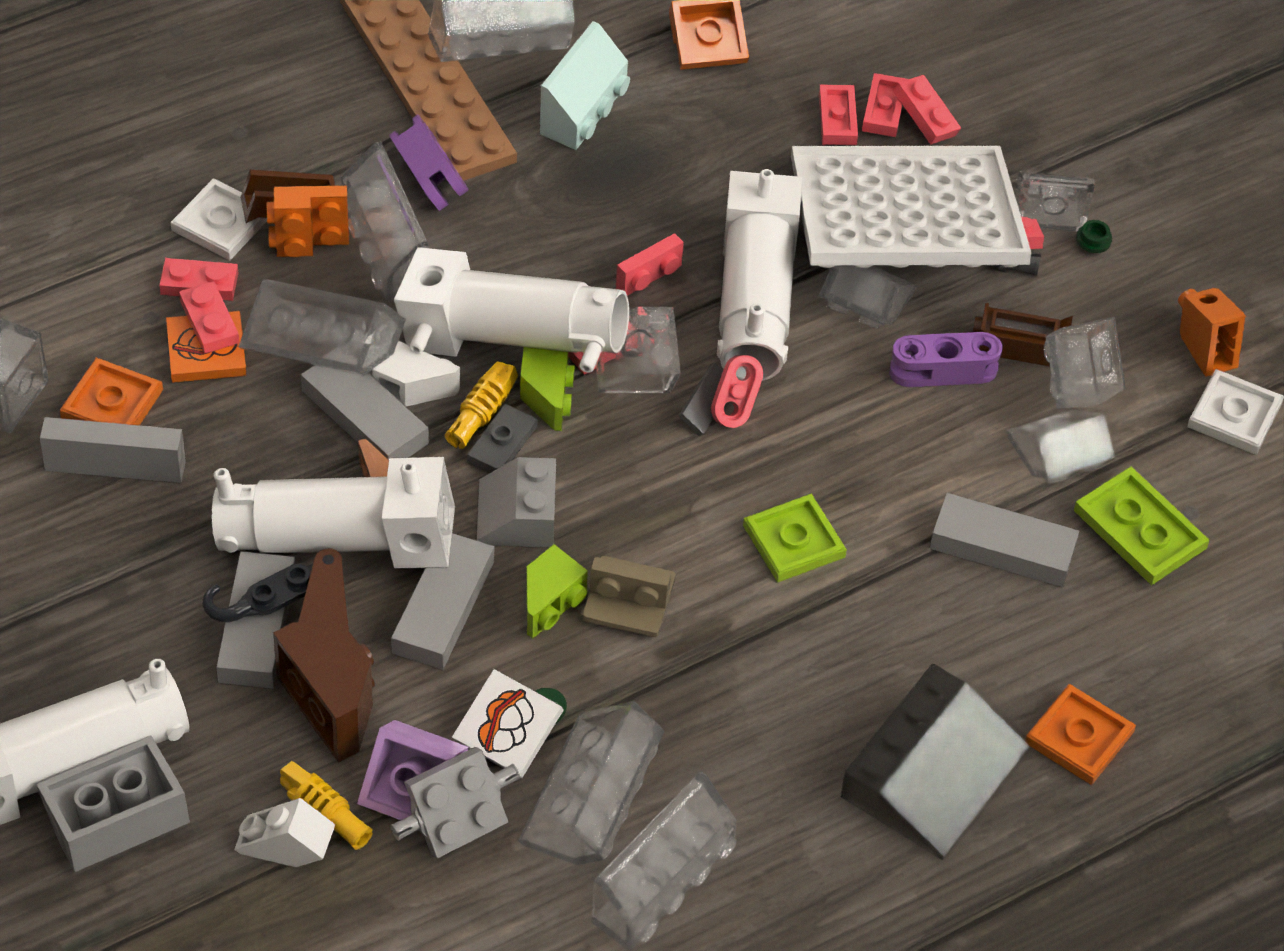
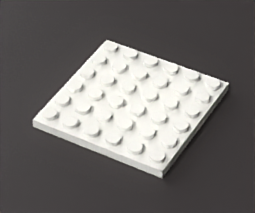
M792 146L791 160L794 176L802 177L800 210L810 265H818L823 268H832L836 265H855L861 268H868L873 265H892L898 268H904L909 265H928L936 268L945 265H965L967 267H979L981 265H1002L1004 267L1030 265L1031 249L1000 146Z

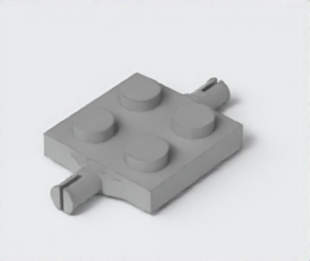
M474 747L405 781L404 784L411 800V815L390 825L394 837L399 841L401 838L419 830L425 837L431 855L439 858L508 823L500 800V789L521 779L517 767L514 764H510V766L493 774L489 770L483 751L478 747Z

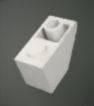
M396 339L393 340L372 369V376L405 407L456 396L460 391L459 366L454 365L447 359H440L424 351L422 353H414L410 349V344H405Z
M299 798L247 815L240 825V836L234 850L242 855L299 867L324 858L335 824Z

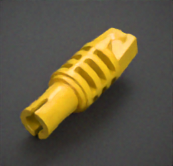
M497 361L480 377L471 392L461 403L459 417L445 433V439L450 445L457 448L459 444V449H464L475 431L490 422L491 418L506 400L518 377L515 366Z
M293 761L280 770V784L287 790V797L291 801L301 798L335 824L334 831L342 836L355 850L361 849L368 843L373 835V829L350 811L348 801L340 796L336 790L332 789L328 783L324 782L320 776L315 773L310 774Z

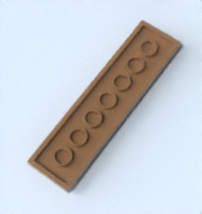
M340 0L346 13L411 117L413 118L418 114L422 118L463 181L517 163L516 150L419 0Z

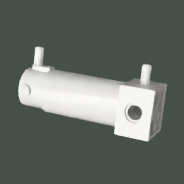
M764 169L760 173L730 171L723 247L725 260L719 321L722 340H718L717 356L720 358L723 369L727 361L736 355H749L756 358L763 368L762 381L773 378L780 372L783 364L787 361L788 346H785L784 343L789 334L793 262L800 217L802 177L774 175L773 171L769 169ZM742 366L736 371L738 379L743 380L746 376V370Z
M417 247L394 298L406 344H410V349L414 353H422L424 351L429 354L457 357L463 340L574 353L584 352L579 367L586 373L593 372L601 352L618 353L621 350L626 339L629 324V301L626 292L623 290L591 287L579 281L470 270L466 252Z
M444 457L389 458L387 477L260 480L257 484L242 485L236 483L233 485L230 473L226 468H219L214 472L217 487L212 503V528L215 544L220 551L231 553L241 550H259L263 554L312 553L327 548L335 549L338 552L390 550L394 568L448 567L455 504Z
M153 659L149 663V670L145 671L139 678L128 682L122 679L0 723V825L21 818L17 799L39 792L36 785L39 782L148 736H152L157 744L168 739L171 741L179 740L184 733L189 732L188 716L181 694L171 673L165 667V662L161 659Z

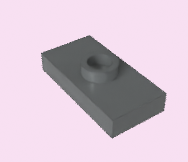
M504 404L467 454V463L488 473L509 463L515 458L537 428L538 419Z

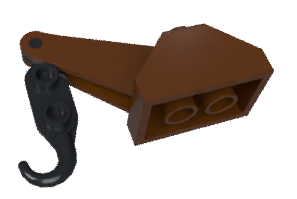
M323 549L316 554L312 565L294 564L250 586L242 598L228 608H219L213 603L215 594L221 589L220 586L216 584L209 588L203 596L202 605L205 613L210 618L219 622H232L246 616L268 615L304 597L299 621L273 632L277 679L338 763L358 753L373 706L372 688L375 687V682L371 674V666L374 664V659L368 647L364 643L359 645L349 632L341 554L335 549Z

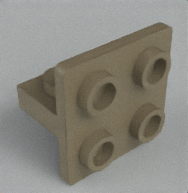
M608 556L595 557L591 567L590 592L583 611V621L650 637H658L676 573Z

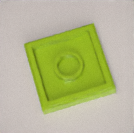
M812 493L750 515L743 520L744 529L777 583L846 558L847 549Z

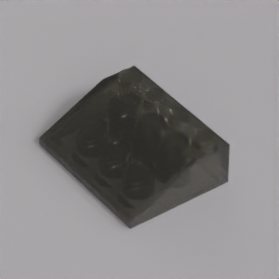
M932 663L845 770L841 798L943 860L1027 752L1029 745L966 682Z

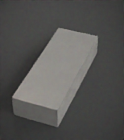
M342 348L301 374L302 392L357 443L358 440L367 439L388 460L389 458H409L429 444L428 427Z
M44 418L40 443L45 471L182 482L186 463L182 429Z
M946 493L932 534L930 549L1063 587L1076 547L1079 530Z
M452 533L448 567L425 568L391 637L392 654L441 670L444 669L494 564V546Z
M240 551L229 607L236 604L253 584L288 566L294 565L295 557ZM289 605L268 615L246 616L239 620L225 623L216 667L218 683L274 688L276 663L273 632L286 626Z

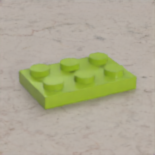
M1132 466L1075 503L1074 512L1151 586L1208 547L1209 539Z

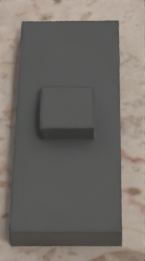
M715 363L710 364L679 414V417L699 436L704 434L713 419L711 405L723 372Z

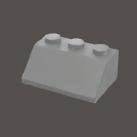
M148 736L36 784L59 844L75 872L190 823L185 793L152 736Z

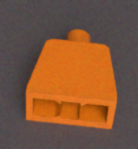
M1211 288L1197 292L1195 289L1184 291L1178 298V303L1182 307L1180 335L1202 373L1207 377L1213 375L1215 369L1225 372L1238 368L1246 315L1218 288Z

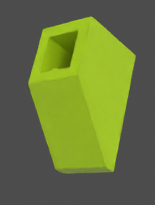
M524 347L520 377V399L553 430L562 431L563 416L570 417L572 394H565L566 387L573 388L575 365H568V352Z
M555 544L527 566V635L532 639L541 631L551 629L559 620L560 615L570 607L578 606L585 599L588 592V570Z

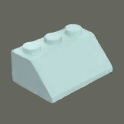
M591 22L541 85L540 135L577 150L584 139L588 140L591 138L598 121L602 117L608 116L613 102L619 95L623 96L630 83V77L627 76L628 60L599 23Z

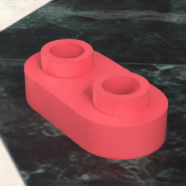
M736 355L725 364L711 405L712 416L718 424L724 427L736 428L742 426L748 420L763 379V368L756 358L749 355ZM741 366L746 370V376L743 380H739L736 376V371ZM727 402H732L734 405V411L731 415H726L724 412V406Z

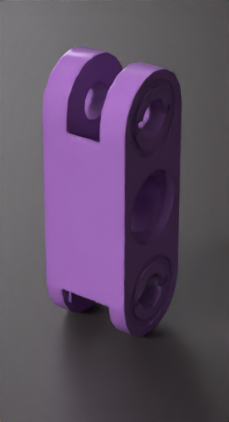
M417 114L412 118V127L401 135L394 131L389 136L424 192L436 208L441 211L449 204L438 188V184L447 179L459 196L466 193L469 189L429 127Z
M988 332L903 336L897 339L893 345L889 374L896 384L904 387L987 383L995 379L998 373L999 364L997 361L1002 354V343L995 335ZM980 345H985L990 350L987 352L980 351L979 347Z

